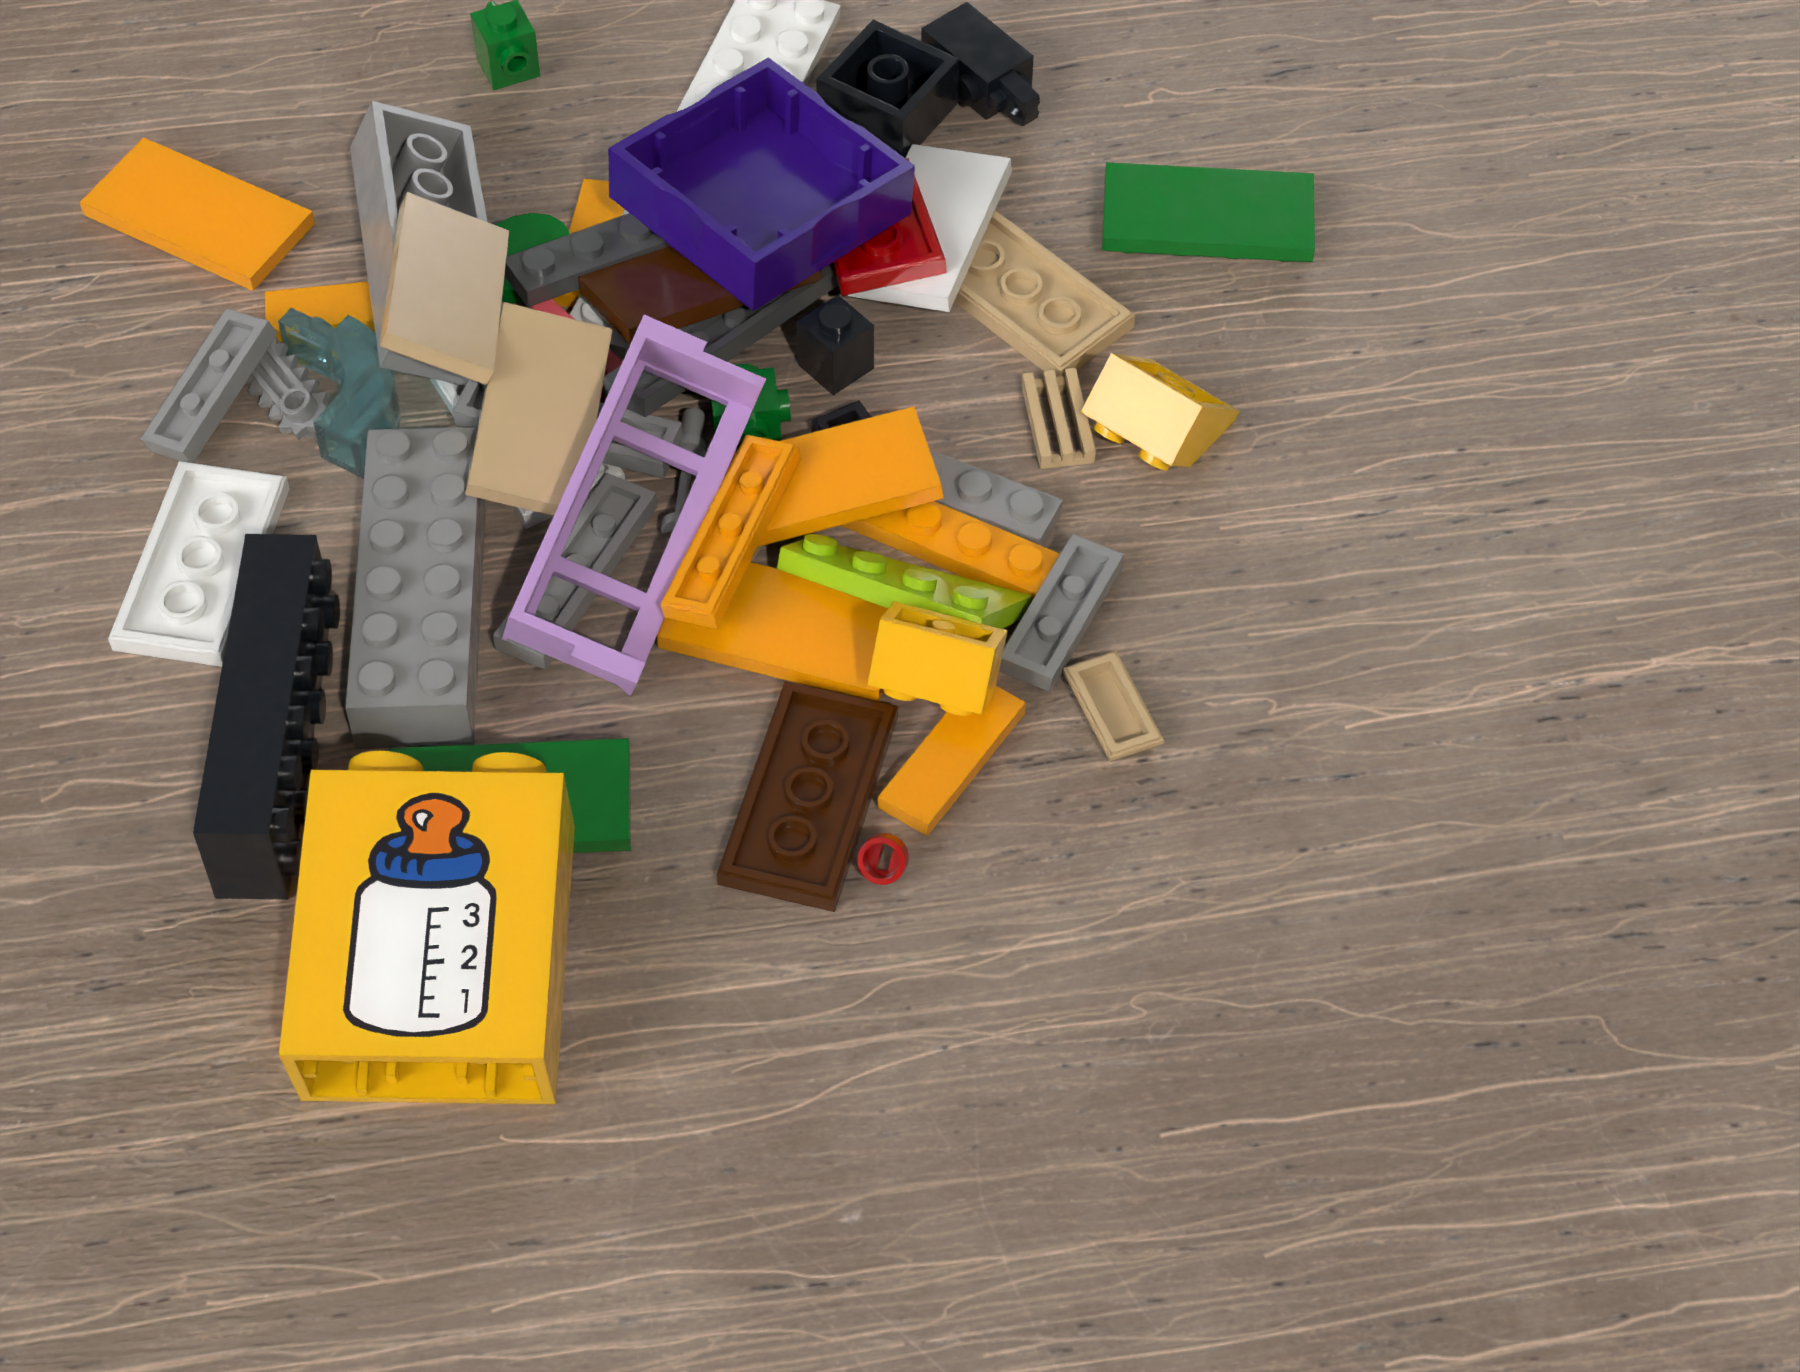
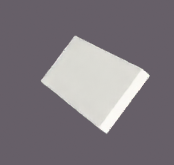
M912 144L906 159L909 158V161L915 165L914 175L945 256L947 273L848 296L950 312L1012 173L1011 158Z
M179 461L108 640L112 651L222 667L245 534L274 533L290 490L287 476Z

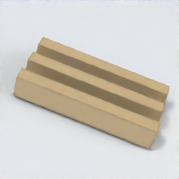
M1076 368L1065 369V376L1056 377L1055 370L1044 371L1043 378L1034 379L1033 372L1022 373L1021 386L1040 469L1095 463L1096 450L1088 416L1081 413L1084 400ZM1066 391L1080 451L1073 452L1060 392ZM1047 393L1060 453L1051 454L1038 394Z

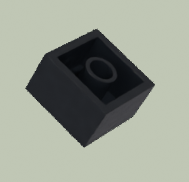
M873 19L816 79V89L825 103L836 113L862 126L906 158L912 144L921 145L958 104L959 58Z

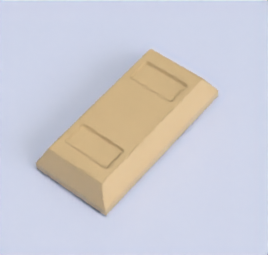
M1117 651L1063 667V673L1110 762L1164 744V739Z

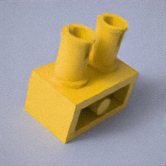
M894 601L880 618L867 685L881 688L887 696L897 700L912 701L919 698L938 703L941 709L954 715L969 716L974 713L982 715L995 693L1007 630Z

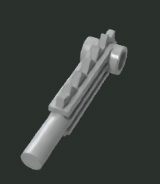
M275 337L246 382L251 383L248 393L251 396L261 395L258 402L261 408L271 407L268 415L271 421L282 420L278 428L281 433L294 432L299 440L302 437L315 438L326 430L329 424L328 417L333 414L326 406L330 395L327 391L316 393L319 382L316 379L306 380L309 373L306 367L296 368L299 360L296 355L285 356L288 350L287 344L279 343V339Z

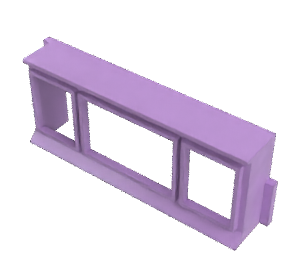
M647 315L642 317L511 610L502 636V640H513L618 685L630 697L664 620L660 604L723 481L754 405L766 381L765 378L703 352L707 344L706 341ZM643 370L726 405L705 457L621 422ZM612 440L696 476L647 593L561 557ZM552 575L638 611L621 652L535 616Z

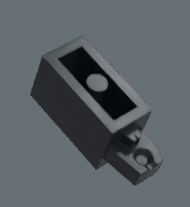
M965 2L921 28L922 42L959 58L958 100L963 105L970 106L985 120L1001 112L1021 126H1025L1038 118L1040 96L1032 88L1034 55L970 3Z

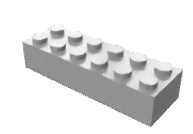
M371 101L350 146L380 368L466 386L468 378L387 350L379 345L399 210L406 193H412L487 222L471 126Z
M478 427L368 430L345 707L355 748L474 745L487 500L465 495Z

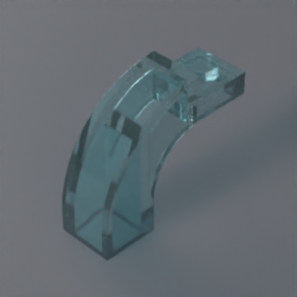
M290 308L278 321L282 341L288 346L286 356L296 355L299 359L298 364L335 381L342 387L337 397L313 422L321 458L364 479L368 430L399 429L401 411L394 371L380 368L376 335L361 321L347 315L336 328H333L322 318L310 317Z

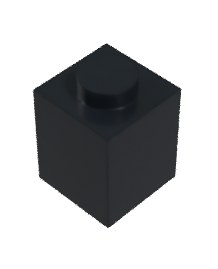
M836 295L797 321L798 365L834 396L874 369V324L842 297Z

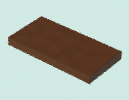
M672 246L578 276L579 293L629 344H631L643 315L679 329L746 306ZM821 270L786 292L821 280Z
M785 681L717 872L718 885L835 912L898 719V706Z

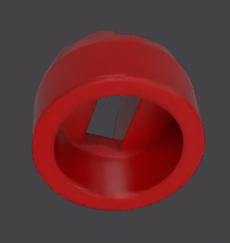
M879 833L873 835L859 850L857 858L858 867L868 881L878 885L891 884L901 877L908 866V849L902 839L893 834ZM885 844L893 848L888 871L878 868Z

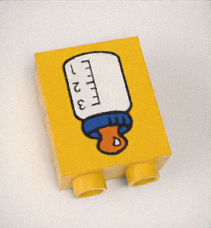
M391 751L360 753L351 758L348 770H311L279 1047V1057L300 1101L556 1104L575 831L564 773H547L545 765L539 760L527 755L508 752L492 753L479 757L473 763L472 772L423 771V766L416 759Z

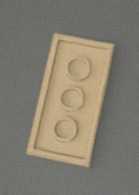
M407 192L399 210L379 346L487 385L495 368L509 230Z
M996 210L992 215L954 301L1041 370H1055L1056 377L1065 376V369L1076 368L1078 370L1132 330L1135 324V314Z
M506 302L503 303L499 322L495 368L485 389L465 495L554 516L597 420L603 377L605 375L612 335L611 328Z

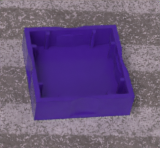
M769 57L713 88L695 104L660 118L608 148L609 197L719 285L732 293L733 296L752 311L765 305L911 214L915 165L862 126L836 113L818 93Z

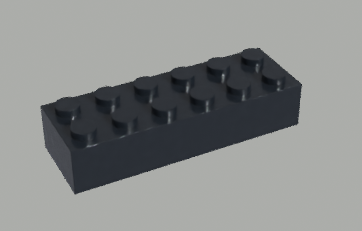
M245 534L193 835L215 899L288 900L292 876H299L302 840L298 839L300 824H305L309 788H305L307 774H310L311 770H317L319 760L318 741L316 738H313L315 724L324 723L326 715L325 691L320 688L322 676H331L333 668V647L331 641H328L329 629H337L340 621L338 594H330L332 584L330 559H322L316 535Z

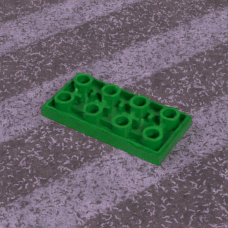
M1106 162L1102 251L1126 254L1151 253L1175 256L1225 257L1228 259L1278 260L1281 262H1313L1315 252L1314 173Z
M629 738L389 748L391 752L405 754L419 761L423 766V771L472 772V766L476 759L492 753L508 752L533 757L545 765L547 773H564L575 825L573 853L631 851Z

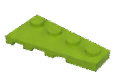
M807 534L802 540L782 546L777 564V569L886 608H889L895 601L1000 629L1020 621L1030 606L1033 597L1030 594L895 560L878 553L838 545L836 539L820 534Z

